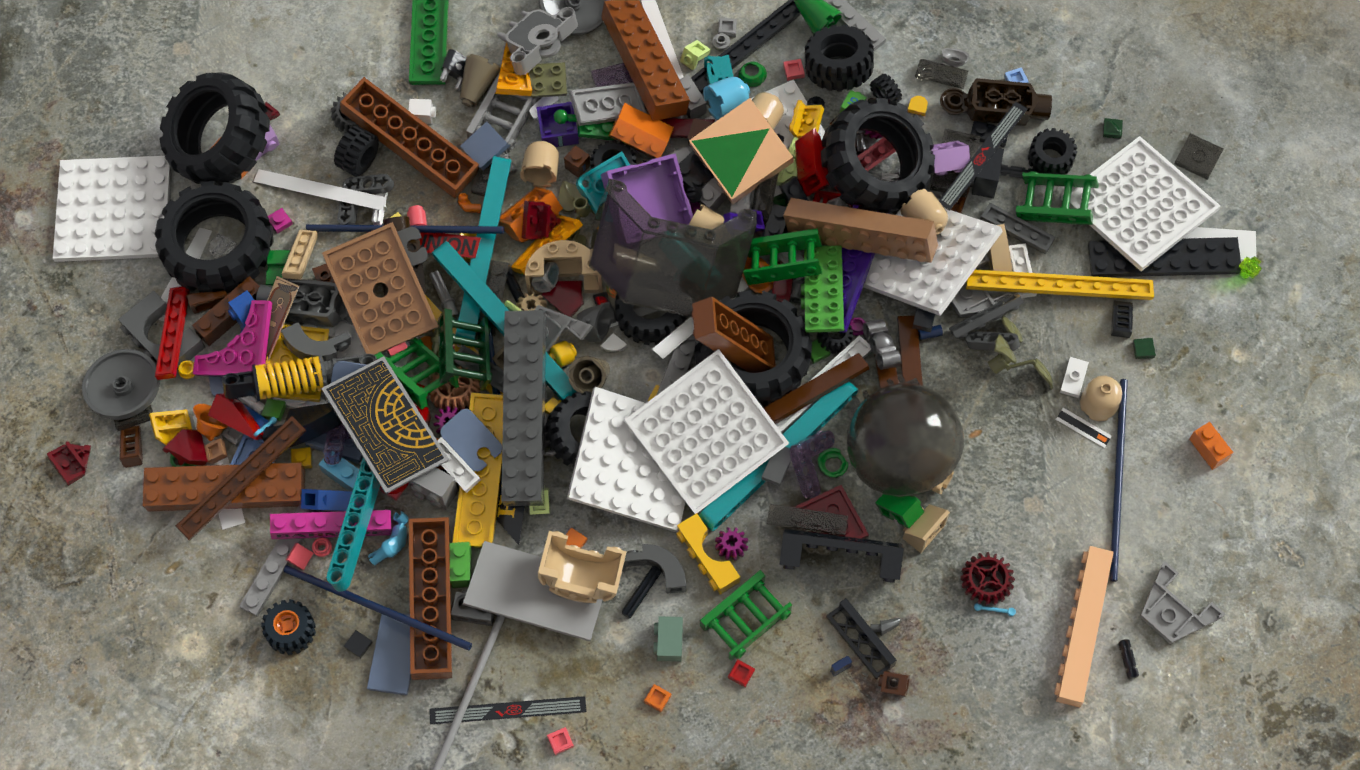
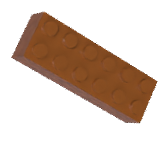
M709 297L692 304L693 335L697 341L713 351L719 349L726 359L749 373L764 372L776 366L773 336L714 297Z

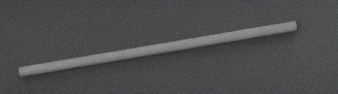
M497 615L432 770L442 769L505 617Z

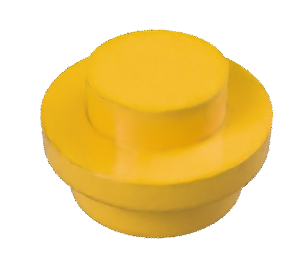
M186 360L180 363L178 373L183 379H191L195 376L193 375L194 362Z

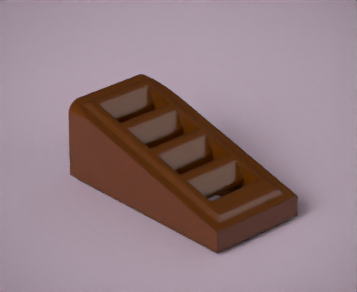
M226 291L187 294L189 305L194 314L212 309L227 296Z
M140 425L120 429V461L125 468L143 464Z

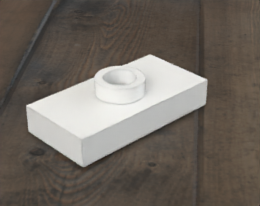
M1073 357L1069 358L1060 393L1079 398L1089 362Z

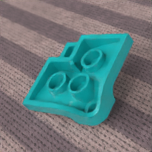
M623 152L616 154L581 175L576 181L579 193L587 199L603 228L613 223L614 220L601 174L630 165ZM583 181L587 182V187L582 185Z

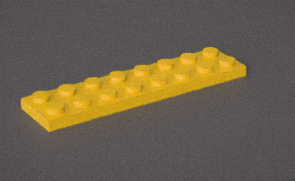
M471 393L469 410L476 415L502 445L503 395ZM485 447L480 448L477 452L478 458L487 464L483 470L475 472L481 480L467 493L459 486L453 543L470 542L471 547L482 548L484 541L493 543L502 473V452L494 459L490 450Z

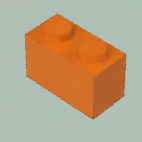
M1211 422L1195 430L1189 439L1212 470L1227 462L1234 453Z

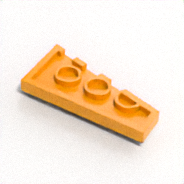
M506 43L495 94L531 96L532 86L529 72L525 75H517L514 72L510 59L512 54Z
M558 215L557 217L562 221L561 224L553 228L548 238L536 239L511 266L513 271L525 275L526 265L536 250L547 243L566 240L583 226L581 221Z

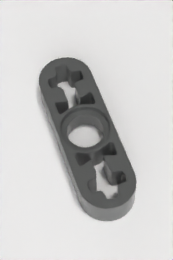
M975 331L966 336L968 348L974 350L994 351V340H996L998 335H1001L1007 341L1012 351L1020 347L1018 335L1014 333Z

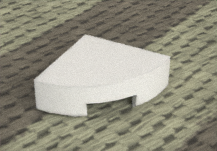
M613 333L600 347L606 352H620L627 348V344Z

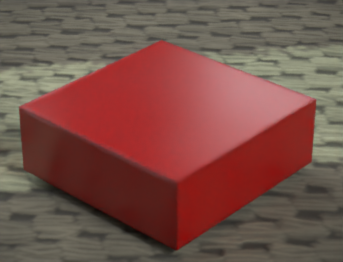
M737 659L728 678L746 688L755 672V668Z

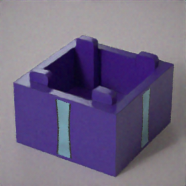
M571 102L536 107L542 141L551 143L555 147L579 144L576 122L567 121L564 124H558L554 120V113L560 109L565 110L567 114H574Z

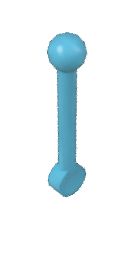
M271 417L269 422L258 429L253 435L257 437L266 427L276 424L277 419Z
M978 603L974 605L976 611L982 609L1007 613L1009 616H1014L1016 613L1014 608L1002 609L982 606Z

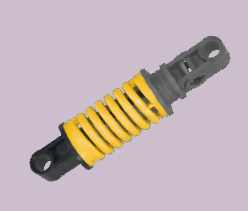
M364 354L339 359L332 358V360L324 361L322 355H318L317 357L304 358L302 361L300 359H297L295 362L290 360L288 364L285 361H282L280 364L275 362L273 367L270 363H267L266 366L265 364H253L251 371L224 375L222 377L223 392L227 399L255 396L256 400L260 401L266 399V397L268 399L272 397L271 389L274 397H279L280 392L282 396H286L287 390L289 395H294L295 390L297 394H301L302 388L304 393H309V387H311L312 392L322 391L321 388L331 384L333 366L336 362L347 361L368 365L377 360V358L373 354Z

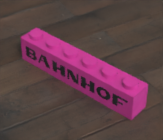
M373 510L365 536L391 535V510ZM346 511L270 514L271 539L338 537Z

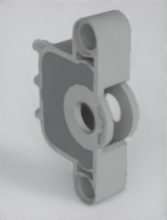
M565 7L555 15L541 9L531 12L523 10L521 15L524 18L518 23L511 21L509 26L512 29L507 34L497 33V37L508 44L512 54L510 59L514 72L517 75L527 74L542 60L541 58H548L558 53L561 47L560 41H563L578 27L573 8ZM552 44V47L547 50L540 49L542 47H547Z

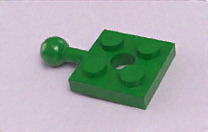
M560 109L554 113V120L558 124H564L567 121L577 122L576 115L567 114L565 110ZM615 121L578 125V137L613 141L614 139L608 135Z

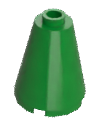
M794 0L796 7L813 34L817 31L820 32L822 28H830L832 25H836L842 17L840 10L824 0Z

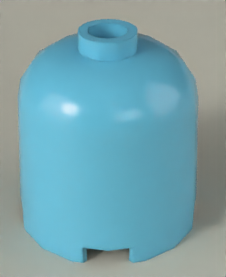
M733 76L711 83L704 87L703 90L704 100H708L711 107L708 110L716 120L722 118L749 99L750 94L749 86L740 78Z

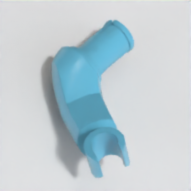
M401 511L400 515L397 512L393 515V519L398 525L393 526L390 538L382 542L379 549L368 555L373 565H377L387 557L393 558L405 546L407 527L404 525L408 522L409 518L403 511Z

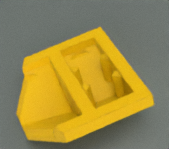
M187 409L149 414L154 436L164 445H167L182 429H192Z

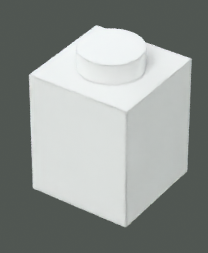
M410 99L408 111L425 124H432V119L436 117V107H433L432 100Z

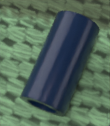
M941 325L932 326L931 333L918 330V336L920 340L943 336V330Z

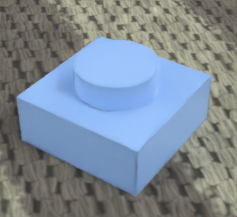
M1022 67L1004 74L1006 81L1029 83Z

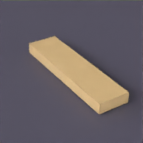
M299 230L282 271V278L302 279L318 238V231Z

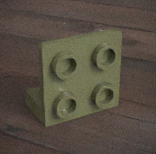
M565 62L537 64L529 71L532 98L567 95Z

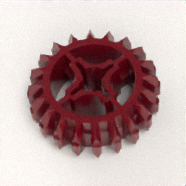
M986 552L985 557L978 553L977 558L972 556L971 562L966 561V567L962 568L961 571L964 575H961L960 580L964 581L961 585L962 588H968L965 594H972L971 601L978 598V604H981L982 600H984L986 606H989L990 601L996 605L998 600L1001 602L1005 600L1004 596L1009 597V590L1014 588V585L1011 583L1015 581V578L1011 576L1014 571L1011 569L1007 570L1010 567V563L1003 564L1004 557L998 560L996 559L997 553L990 557V553ZM980 566H991V568L984 569ZM997 571H999L1003 578V585L999 583L1000 580L996 577ZM972 573L975 574V577L979 580L978 587L974 584L972 580ZM992 574L991 579L983 584L985 578ZM989 588V589H992L993 591H994V590H996V591H995V592H985V591H983V590Z

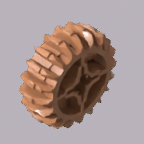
M439 373L438 375H433V380L430 383L439 379ZM459 376L458 388H455L448 382L429 393L430 400L436 408L439 407L443 411L447 406L451 408V411L455 407L458 410H463L466 406L469 408L471 393H480L479 380Z

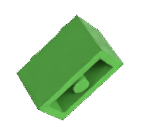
M470 542L450 543V583L452 588L469 587L472 578V548Z

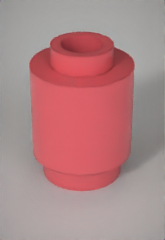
M419 205L409 207L407 217L410 218V225L427 226L426 213L423 207Z

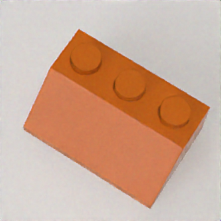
M624 103L608 136L655 159L662 156L674 127L660 120L652 121L650 115Z
M536 186L500 215L499 226H503L504 231L515 241L522 243L529 240L522 238L524 201H542L550 205L551 210L558 216L563 207L552 191Z

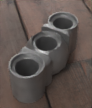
M881 319L863 323V334L868 343H870L872 353L876 355L875 359L879 369L883 370L900 366L901 357L898 350H896V346H894L892 337L888 335L885 321Z

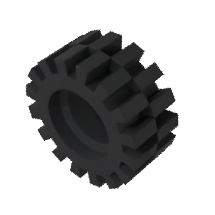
M881 74L870 82V90L873 91L872 94L876 98L888 99V104H891L893 101L899 102L902 100L898 84H895L894 79L891 80L889 75Z
M849 324L846 333L838 332L842 336L839 340L831 338L828 332H818V343H821L822 348L826 346L825 351L829 352V350H832L831 354H835L837 351L839 354L851 343L853 338L852 326Z

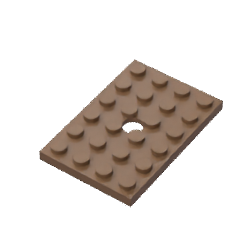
M393 222L322 252L366 354L375 355L379 352L382 353L400 343L407 342L438 328V323ZM384 283L387 285L388 293L385 297L379 298L374 295L373 289L376 284Z

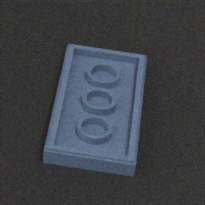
M382 614L367 689L408 695L411 681L410 626Z

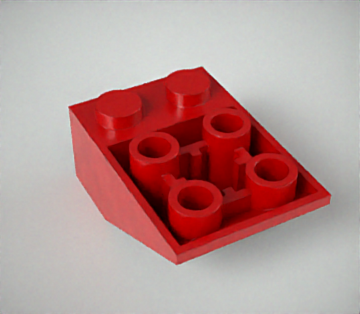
M815 128L795 141L797 177L807 197L829 186L825 178L828 170L827 167L822 168L821 150L825 147L822 146L821 137Z

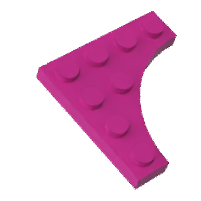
M252 300L250 311L245 321L246 326L240 335H236L227 344V347L219 352L195 355L193 375L224 376L228 373L251 371L253 364H265L272 302Z

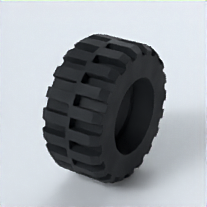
M832 25L830 28H822L820 32H815L805 45L806 74L814 84H817L822 89L826 88L828 91L837 90V92H842V90L846 89L849 91L853 87L861 86L862 82L865 83L873 73V43L867 34L865 35L862 30H857L856 27ZM838 56L848 57L842 60L830 59Z
M647 270V273L640 271L636 272L635 277L633 275L629 276L627 283L622 282L620 290L616 293L615 315L620 330L624 331V335L628 338L633 337V341L636 343L643 341L644 345H650V343L655 342V345H658L660 341L664 340L683 324L687 318L686 293L681 288L680 282L678 280L674 281V277L670 274L665 276L664 272L659 270L657 273H654L653 270ZM649 296L661 298L669 305L668 311L655 319H646L637 315L633 307L640 299Z
M588 391L582 394L577 392L563 399L549 414V421L545 427L546 430H549L545 434L546 440L551 442L548 446L550 450L554 449L556 452L554 456L557 459L561 457L564 460L563 464L567 466L573 464V468L580 443L571 434L570 419L574 415L587 416L592 394Z

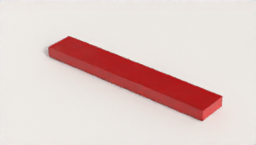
M183 286L170 288L155 372L157 380L176 378L188 305L187 294L190 293V290Z

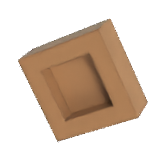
M221 438L204 446L208 463L211 465L227 457L225 441Z

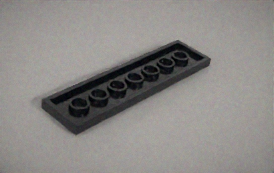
M1238 237L1183 238L1143 271L1135 267L1108 241L1088 242L1090 270L1093 277L1241 274L1242 272Z

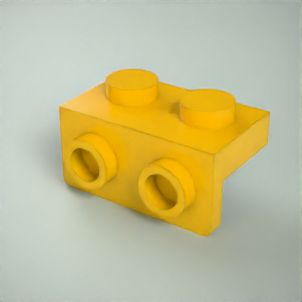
M798 100L793 111L792 122L789 125L792 135L801 138L814 128L818 133L824 112L823 106L805 105L802 100Z

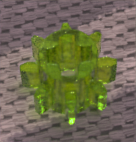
M1247 256L1238 266L1241 269L1239 275L1245 279L1249 277L1254 279L1262 270L1259 266L1261 261L1255 256L1251 259Z

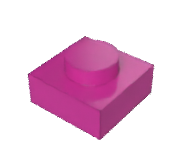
M283 208L268 216L269 222L277 234L293 225Z

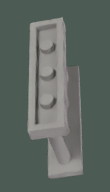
M498 74L468 126L466 134L468 139L486 122L506 128L510 132L506 138H502L510 145L504 151L505 154H508L510 150H513L516 143L515 140L530 115L529 110L540 100V97L532 98L531 96L512 95L526 101L523 109L500 101L501 94H495L499 78ZM498 107L517 115L518 118L514 124L491 115L493 108Z

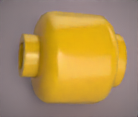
M563 340L551 347L549 355L560 368H563L575 361L577 352L572 343Z

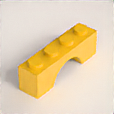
M697 513L677 525V538L681 543L686 544L689 556L697 560L699 563L697 565L702 575H707L709 578L708 583L713 591L717 590L721 595L740 583V575L730 561H715L704 552L702 544L708 535V529Z

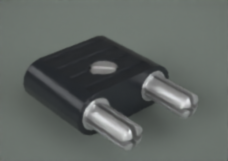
M449 49L441 68L443 72L440 81L445 82L447 76L450 75L457 80L455 90L460 91L466 57L453 49Z

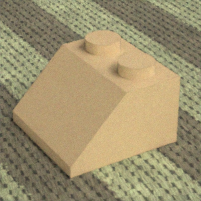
M930 504L925 509L922 507L924 513L909 529L906 527L903 529V540L922 553L946 525L950 514L948 510Z

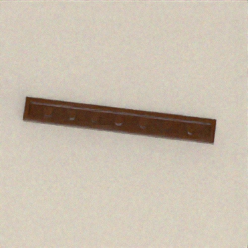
M291 416L175 525L177 529L190 541L306 432L305 428Z

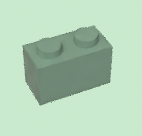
M659 616L658 623H654V635H658V642H654L653 654H657V661L682 662L683 617Z

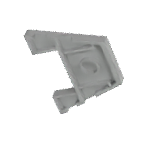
M987 255L984 256L976 269L989 263ZM964 283L950 303L959 318L967 317L988 308L1012 294L1007 292L992 299L987 291L968 290Z
M541 305L535 308V310H543L546 315V352L548 354L551 347L558 342L567 329L580 340H583L593 328L588 323Z
M1165 561L1159 570L1140 618L1169 644H1172L1223 618L1225 613L1211 602L1197 616L1166 588L1179 573Z

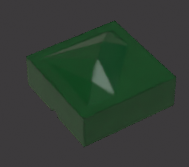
M1104 118L1103 137L1121 139L1123 120Z

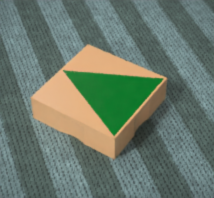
M751 98L689 140L691 148L704 166L714 175L717 184L732 205L755 190L760 183L772 178L794 162L789 150Z

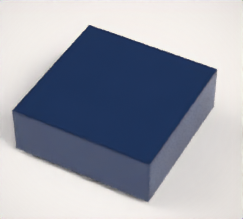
M849 656L842 658L831 665L830 672L835 677L850 668L852 660Z

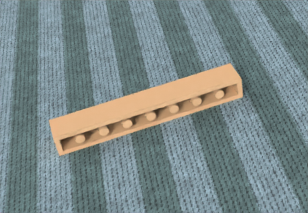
M1090 546L1087 552H1083L1081 563H1084L1083 570L1079 571L1077 578L1080 586L1079 589L1076 588L1073 600H1077L1076 606L1072 607L1070 612V619H1073L1072 625H1068L1066 637L1069 638L1068 645L1065 644L1063 647L1062 656L1065 657L1064 664H1060L1058 671L1061 679L1060 683H1056L1054 694L1057 695L1056 702L1079 708L1084 702L1113 551Z

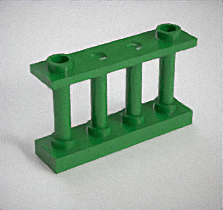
M1034 171L1022 173L1024 183L1028 184L1025 204L1023 206L1017 205L1016 207L1017 217L1024 221L1093 224L1092 211L1088 210L1091 188H1099L1097 176L1090 174L1084 176L1043 174ZM1036 185H1046L1044 202L1041 207L1032 206ZM1054 186L1065 187L1060 208L1050 207ZM1072 187L1083 188L1081 205L1078 209L1069 208Z
M818 228L744 240L748 258L752 257L751 269H746L743 272L748 285L822 274L819 260L814 259V248L822 247ZM807 249V260L796 262V250ZM788 252V263L777 265V253ZM770 255V266L759 267V256Z
M414 338L409 340L410 346L390 358L385 357L411 400L422 410L428 406L427 394L445 383H440L439 379L424 388L417 385V383L435 372L439 373V357L427 348L421 339ZM381 352L375 354L377 359L384 356ZM413 352L419 356L401 368L394 365ZM424 362L430 365L429 368L414 377L405 375ZM454 375V377L450 378L449 383L458 388L459 376Z
M761 570L700 619V626L704 631L709 628L714 629L731 648L732 651L729 652V659L731 661L734 658H741L746 653L745 649L779 620L784 621L791 615L792 604L789 602L783 607L764 586L766 575ZM754 590L756 592L759 591L777 611L769 620L749 599V594ZM737 604H744L762 624L757 630L753 632L734 611V607ZM724 615L728 616L747 637L739 645L719 624V619Z

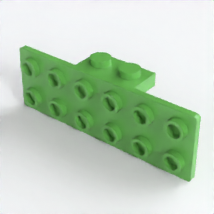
M842 246L814 248V259L819 260L822 274L806 276L805 284H801V295H805V298H801V309H805V332L844 331ZM804 249V261L807 260V249Z

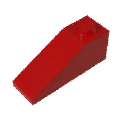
M216 394L208 416L254 440H263L264 432L260 433L257 437L253 435L260 427L241 401L227 399L224 394Z

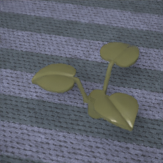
M563 181L559 191V203L563 210L566 212L575 210L578 220L581 217H587L590 212L595 215L587 199L581 196L576 185ZM614 222L605 227L606 231L610 234L618 235ZM580 228L566 239L578 242L586 246L587 242L586 237L579 234Z
M1002 316L1001 319L1006 330L1009 333L1017 334L1021 343L1023 338L1017 326L1006 316ZM1001 335L997 336L994 351L999 354L988 361L989 367L995 374H998L1003 369L1008 371L1011 368L1033 364L1038 373L1050 385V390L1053 389L1050 372L1039 359L1016 363V356L1010 349L1007 341Z

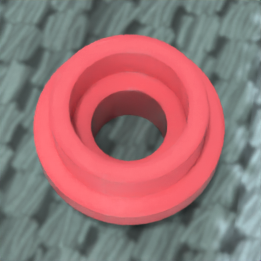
M318 538L312 544V551L318 557H325L332 550V544L327 538ZM321 545H325L326 548L324 550H319Z

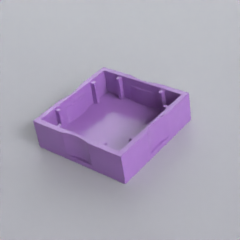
M676 153L651 159L646 163L609 170L601 174L620 244L625 246L662 236L666 232H677L691 228L689 223L693 218L689 199L684 191L683 178Z

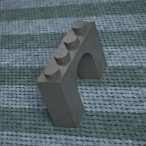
M153 290L118 320L122 325L119 327L126 336L130 334L133 337L131 339L138 348L142 347L145 350L143 353L157 362L160 344L149 341L148 333L151 326L165 315L167 304ZM190 327L183 332L178 367L181 362L190 361L205 348L202 340Z

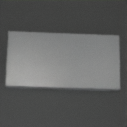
M634 83L570 90L568 93L579 126L616 121L624 103L647 114Z

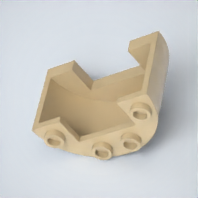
M558 240L547 243L532 254L526 265L525 280L528 295H532L533 292L536 295L542 294L533 288L531 282L533 277H544V264L547 262H555L558 265L559 277L584 275V293L603 292L599 261L589 248L578 242Z
M549 531L538 571L540 583L542 585L547 584L550 587L549 591L573 601L596 603L597 599H603L606 602L614 598L617 594L627 551H623L618 547L607 546L604 555L599 554L594 550L580 549L576 545H566L567 535L559 531Z

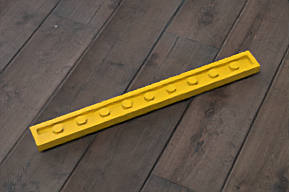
M974 270L965 282L966 289L1140 300H1153L1154 298L1153 280Z

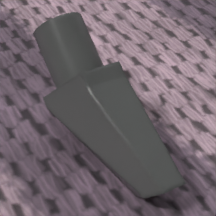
M900 618L880 621V624H870V628L874 632H880L882 636L899 626Z

